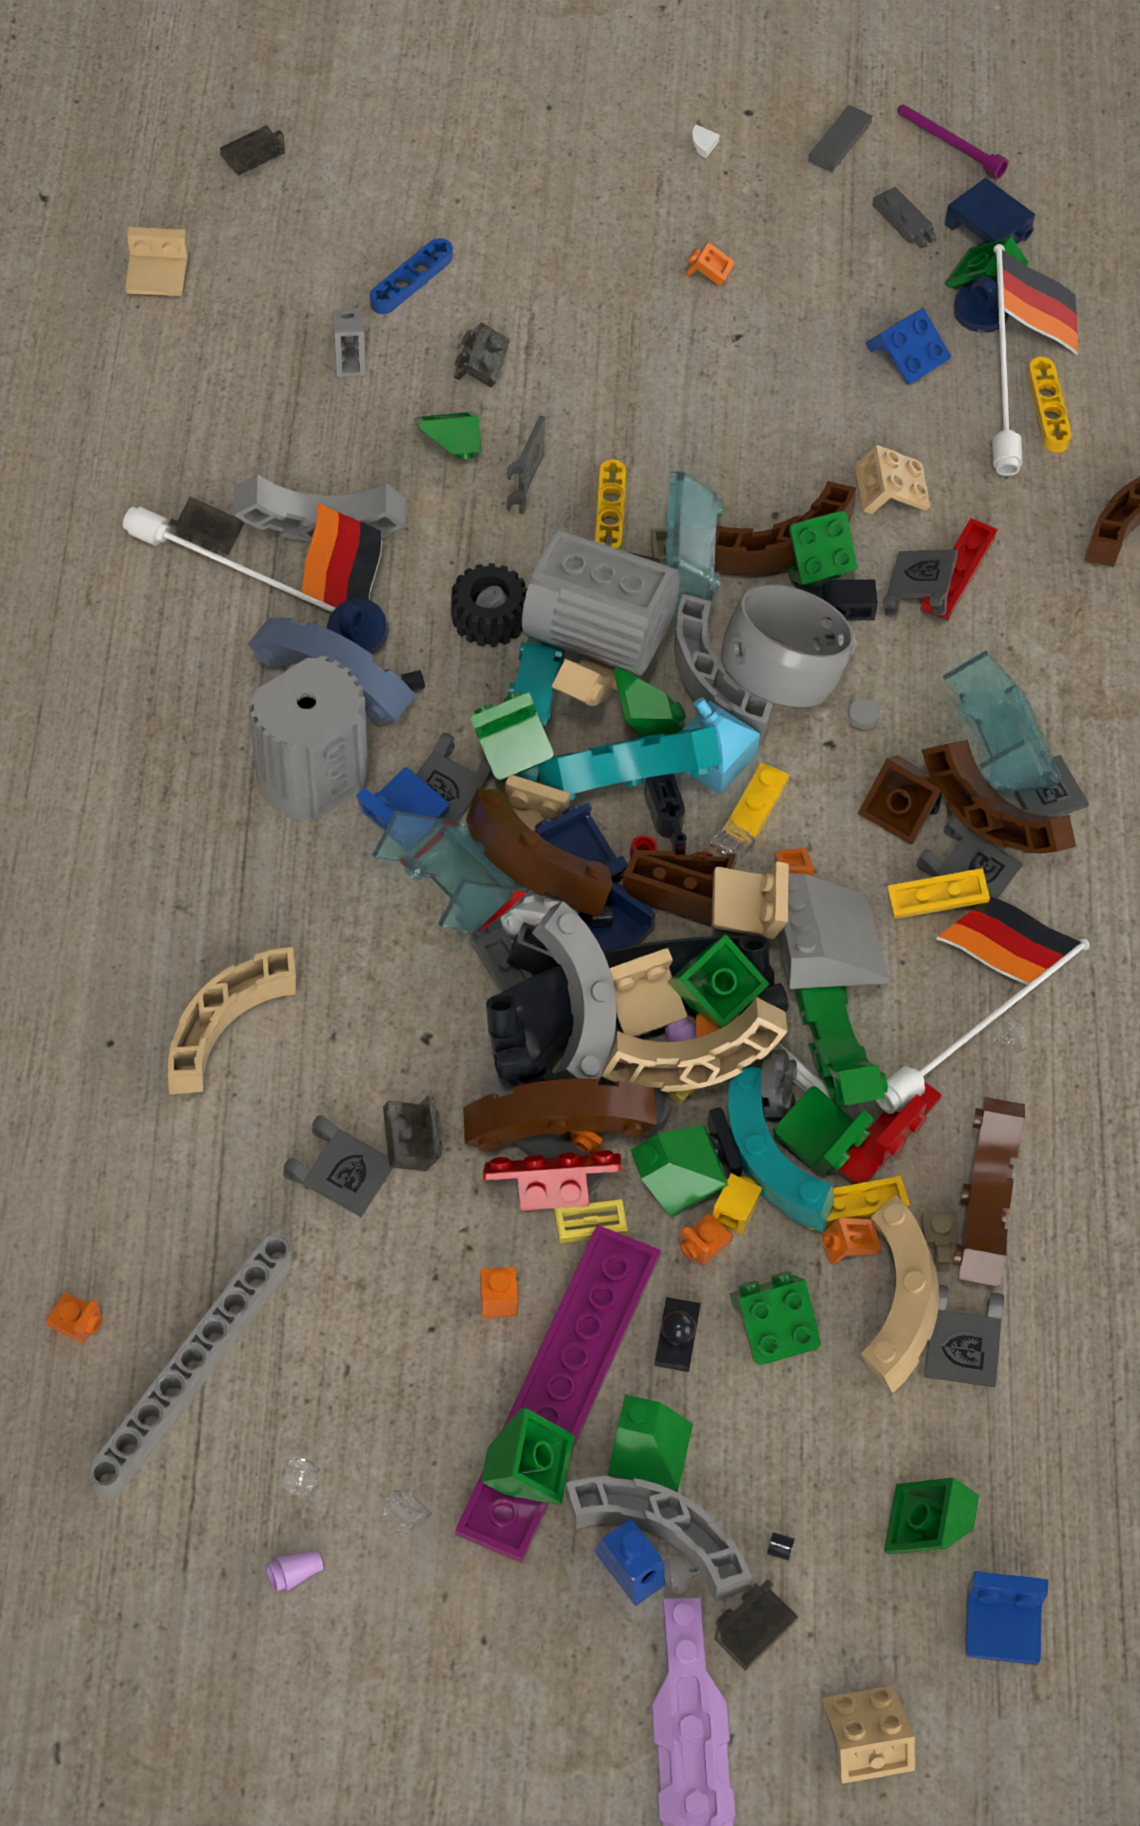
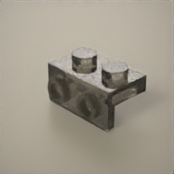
M267 125L220 147V156L239 176L284 154V134L280 130L273 133Z
M482 322L474 330L469 329L461 341V344L464 345L463 350L459 353L454 363L457 367L454 378L460 380L467 373L491 388L497 383L510 339Z
M189 496L178 520L176 521L171 518L169 525L176 530L175 536L189 542L195 539L202 543L200 547L215 554L221 551L229 555L244 522L237 517Z
M426 1096L420 1104L388 1100L383 1106L389 1167L427 1171L441 1157L443 1150L442 1141L439 1139L438 1133L439 1113L435 1109L434 1097Z

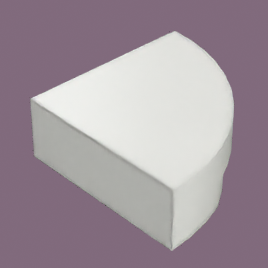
M695 125L692 131L693 144L696 147V152L700 156L707 158L718 144L720 135Z

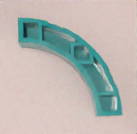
M528 637L527 642H521L519 650V660L521 662L516 683L510 682L507 696L516 692H522V694L529 692L541 724L546 726L547 720L550 719L555 690L551 686L564 662L565 649ZM536 766L515 776L537 783L540 779L539 768Z
M710 726L682 730L670 735L662 733L599 745L578 753L568 752L554 756L545 763L538 765L543 785L570 793V800L577 798L576 793L622 782H625L626 787L640 785L644 783L643 778L687 771H690L691 776L710 773L709 767L721 764L715 728Z
M748 1065L743 1068L742 1073L730 1079L728 1091L731 1131L743 1162V1170L748 1178H751L758 1186L762 1187L761 1195L765 1200L771 1201L775 1206L786 1212V1216L790 1219L823 1232L834 1205L832 1183L807 1174L794 1165L779 1150L765 1123L764 1107L767 1106L768 1098H764L761 1095L762 1069Z

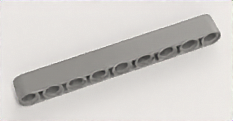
M271 1234L261 1241L93 1459L88 1468V1477L92 1490L97 1497L112 1499L123 1491L288 1274L293 1265L290 1241L284 1235ZM273 1252L284 1253V1255L278 1259H273L269 1257V1255ZM254 1278L264 1280L263 1283L257 1286L248 1284ZM233 1305H240L243 1307V1309L237 1313H231L227 1311V1309ZM213 1332L222 1334V1337L217 1340L206 1339ZM190 1360L201 1361V1364L196 1368L185 1367V1364ZM171 1387L180 1389L179 1393L175 1396L163 1395ZM147 1416L158 1417L154 1424L145 1425L141 1423ZM134 1444L137 1446L129 1454L119 1452L124 1445ZM104 1473L115 1474L114 1478L107 1483L97 1481L99 1476Z

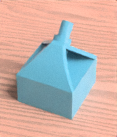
M702 697L693 703L698 714L682 730L714 726L721 764L709 767L710 773L692 777L720 795L757 755L760 733L711 701L707 703Z

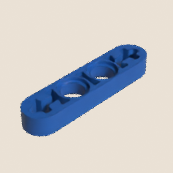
M438 238L430 241L371 290V309L378 314H388L396 309L451 263L453 258L452 244L446 239ZM425 265L428 269L421 272L415 270L414 267ZM398 281H406L409 283V285L406 287H398L395 285V283Z

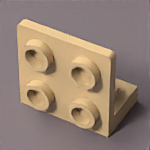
M128 227L127 237L130 258L125 285L126 293L182 296L188 260L186 230Z
M876 444L855 464L862 511L873 514L890 498L924 511L930 508L923 465L920 461Z
M511 774L505 783V794L508 795L513 810L532 831L535 830V826L540 821L549 817L554 820L562 816V812L569 807L570 793Z
M776 861L770 870L763 875L716 867L713 871L712 927L774 939L788 923L789 864Z
M668 948L609 968L615 989L616 1017L622 1032L626 1035L637 1037L687 1018V1012L681 997L668 983L672 978L669 967L673 961Z
M894 1686L839 1694L822 1699L823 1708L837 1744L838 1775L841 1784L915 1771V1737Z

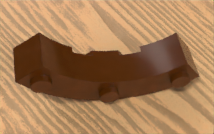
M1140 477L1120 489L1110 499L1103 512H1101L1089 541L1084 561L1114 567L1123 541L1130 532L1140 525Z
M827 481L824 490L811 505V509L801 517L795 516L774 524L773 528L769 530L753 532L754 528H730L716 525L708 546L707 571L728 575H759L796 566L789 533L790 526L794 523L837 511L845 512L848 516V521H850L854 512L857 488Z
M968 740L922 749L929 775L942 788V793L948 801L946 803L948 808L963 824L985 840L1000 847H1009L1024 853L1043 854L1076 847L1070 815L1060 817L1036 815L1026 812L1006 801L989 785L981 774L971 753Z
M477 788L466 817V823L474 842H479L485 847L483 854L507 876L536 894L543 896L544 892L561 898L572 909L601 916L613 885L609 867L597 861L584 860L552 845L541 838L537 832L532 831L517 816L509 802L508 795L495 789L484 790Z
M592 1078L534 1082L512 1087V1094L499 1097L498 1094L492 1093L463 1107L465 1144L477 1147L483 1152H494L509 1143L547 1133L559 1135L568 1131H600L621 1134L627 1138H637L657 1125L654 1088L625 1081H617L614 1083V1086L598 1085V1080Z
M984 1097L982 1109H975L972 1128H976L978 1131L969 1184L963 1183L960 1194V1203L966 1204L961 1245L956 1244L953 1256V1265L959 1266L958 1279L1000 1287L1007 1250L1008 1229H1005V1222L1009 1216L1014 1183L1012 1178L1013 1165H1010V1158H1018L1025 1122V1104Z

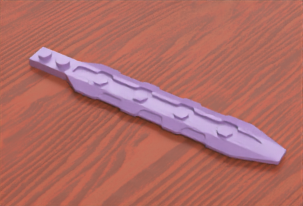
M701 1597L664 1599L663 1613L668 1675L652 1705L654 1745L658 1746L660 1792L658 1793L659 1821L663 1823V1826H733L736 1812L734 1790L730 1788L727 1742L730 1741L727 1702L706 1671Z

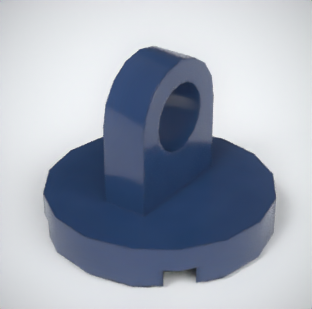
M983 275L956 294L953 307L955 319L963 327L978 332V329L985 330L986 333L999 329L998 286L992 278ZM1004 311L1006 323L1008 321L1009 314Z
M362 598L350 599L338 605L329 616L327 629L351 640L371 654L379 651L386 642L389 632L387 618L380 606L371 600Z

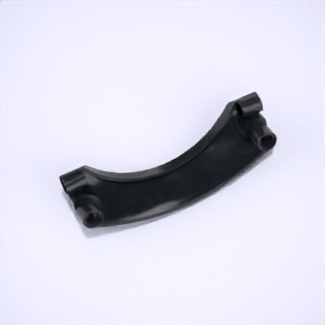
M761 935L728 936L769 983L757 998L787 1012L789 1004L785 988L781 983L774 984V970L769 964L768 939ZM722 936L662 940L603 951L609 968L668 948L673 959L669 970L672 977H674L690 960ZM561 965L522 981L500 994L490 997L486 1001L488 1034L491 1038L495 1068L501 1081L542 1072L555 1055L567 1046L569 1037L572 1036L574 1016L571 1014V1002L567 987L569 983ZM681 998L687 1013H697ZM750 1004L739 1013V1016L750 1006Z

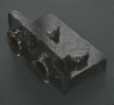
M769 1579L761 1586L757 1583L753 1584L741 1597L743 1603L735 1611L728 1608L715 1622L718 1627L714 1640L745 1671L798 1619V1616L772 1591L773 1583Z

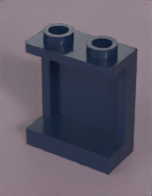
M984 178L948 205L944 225L953 231L962 224L986 243L1012 236L1016 244L1021 241H1026L1033 233L1035 213L993 182Z
M589 802L582 806L574 804L562 812V816L554 820L551 817L546 818L535 826L534 831L541 838L561 850L584 860L597 861L604 866H608L612 882L623 878L628 864L623 855L616 858L591 817L592 806Z
M613 882L605 905H611L613 925L592 927L590 914L584 912L578 914L598 941L602 951L641 944L654 931L655 913L647 903L638 901L629 895L622 885Z

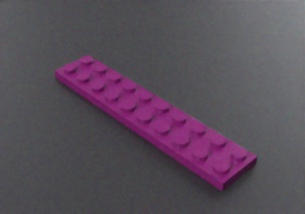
M600 1225L596 1226L502 1430L519 1409L527 1408L573 1434V1451L661 1255L660 1249ZM481 1473L455 1529V1535L523 1563L549 1503L504 1495L482 1483Z

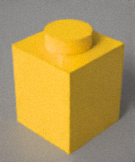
M731 1173L727 1180L729 1185L723 1188L714 1206L713 1217L725 1228L743 1235L760 1202L762 1187L758 1186L751 1178L745 1176L738 1177Z

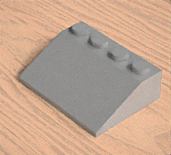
M789 873L788 923L778 933L789 989L888 983L889 977L867 895L805 873Z

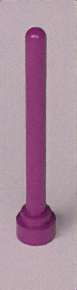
M904 104L898 107L899 115L983 164L988 175L999 179L1005 173L1009 164V160L999 154L988 155Z

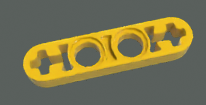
M1035 357L1030 362L1027 377L1043 444L1051 452H1064L1070 444L1071 428L1056 366L1047 357ZM1041 370H1042L1043 373H1046L1044 379H1041V378H1042ZM1044 389L1050 390L1054 395L1045 397L1039 391ZM1054 412L1059 415V418L1050 419L1045 416V413ZM1054 430H1057L1059 440H1057L1056 436H1053Z
M611 459L604 461L599 471L595 541L605 544L606 536H612L611 547L621 550L626 466L619 460ZM610 472L616 473L615 483H609ZM612 493L617 495L619 499L610 502L603 497L606 494ZM613 517L618 522L614 525H606L602 522V519Z

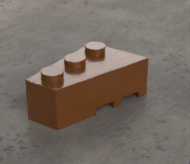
M634 850L623 875L622 886L629 895L638 901H643L648 905L712 925L713 871L716 867L735 869L737 854L726 853V857L706 856L704 852H696L695 856L675 855V851Z

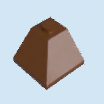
M898 755L886 758L858 814L912 845L936 803L942 788L921 768Z

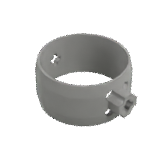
M761 585L747 591L737 604L723 637L721 659L724 667L733 679L753 694L786 706H815L824 702L837 687L851 654H854L858 645L855 639L856 631L836 608L809 592L784 585ZM828 617L832 621V626L829 627L826 623V619ZM818 637L822 641V650L818 646ZM770 638L786 642L805 653H801L784 647L774 642ZM738 644H742L741 650H742V652H743V655H740V656H739L740 650H739V648H738Z

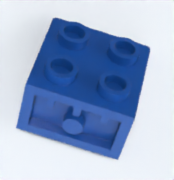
M924 307L865 342L870 352L880 347L883 352L888 351L906 384L914 382L951 358L948 349Z
M407 767L403 768L382 790L374 795L365 787L356 795L361 811L405 850L409 849L450 809L449 803Z
M974 1571L968 1584L965 1655L969 1658L1038 1665L1041 1660L1042 1604L1048 1595V1579Z

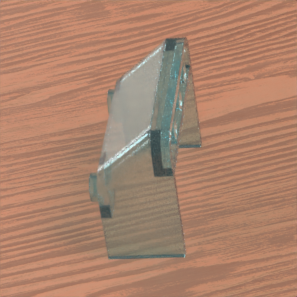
M671 471L666 516L665 565L678 569L680 573V584L678 585L680 589L677 594L678 600L672 617L676 619L682 593L712 602L713 590H719L720 572H714L716 519L722 518L723 500L717 499L715 491L683 471Z
M987 651L982 652L943 675L947 684L959 695L961 703L958 704V707L966 720L972 719L978 726L990 755V759L979 764L995 790L1000 789L1006 793L1051 788L1062 782L1060 772L1026 695Z

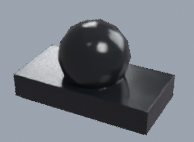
M721 1107L709 1110L707 1127L710 1132L708 1134L721 1162L726 1179L728 1180L731 1173L740 1177L742 1175L743 1162L724 1111Z
M666 1297L654 1366L689 1372L701 1303Z

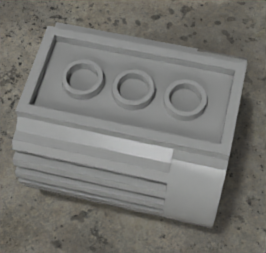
M557 530L535 568L527 589L522 614L523 633L528 637L641 676L650 664L674 615L675 605L678 600L677 594L680 586H678L680 584L679 570L564 530Z
M323 655L318 658H306L298 664H292L285 672L272 680L264 681L255 690L254 697L248 700L256 780L262 796L274 809L290 818L297 820L312 818L316 821L356 796L364 787L366 788L368 780L365 697L363 696V688L361 685L358 686L356 676L353 675L351 677V670L347 667L341 669L340 662L335 660L330 663L329 657Z

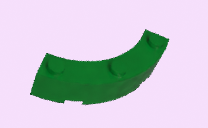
M845 986L795 989L802 1025L810 1026L814 1043H809L808 1046L817 1072L828 1094L835 1096L836 1103L841 1106L884 1099V1092L888 1091L885 1073L880 1072L879 1065H874L867 1059L864 1046H859L845 1006L848 1003Z

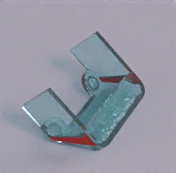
M395 811L372 854L375 858L399 861L405 867V872L415 879L425 877L431 878L451 898L438 922L443 928L458 929L469 934L482 932L524 902L530 891L498 869L483 854L485 847L479 842H474L466 825L452 820Z

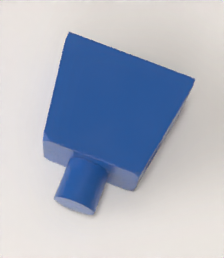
M632 1519L605 1536L594 1549L596 1555L635 1606L665 1586L663 1560ZM647 1574L649 1577L642 1581L643 1577Z

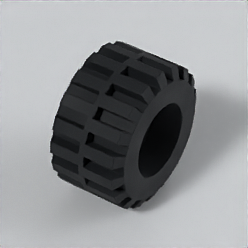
M489 563V566L485 567L479 564L476 565L474 570L471 568L466 569L464 576L459 575L456 578V584L452 586L451 617L453 626L457 627V633L460 636L466 635V641L470 643L477 641V645L483 647L485 644L497 647V643L502 642L505 645L510 643V638L516 639L520 635V631H523L522 614L528 589L525 588V581L523 578H518L516 571L512 570L509 572L508 567L501 565L499 568L495 567L494 563ZM491 586H499L507 595V601L496 608H484L476 604L479 594Z

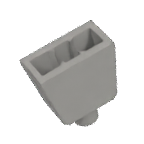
M342 308L332 311L337 377L366 376L364 328L361 309ZM345 347H355V353L351 355L345 354Z

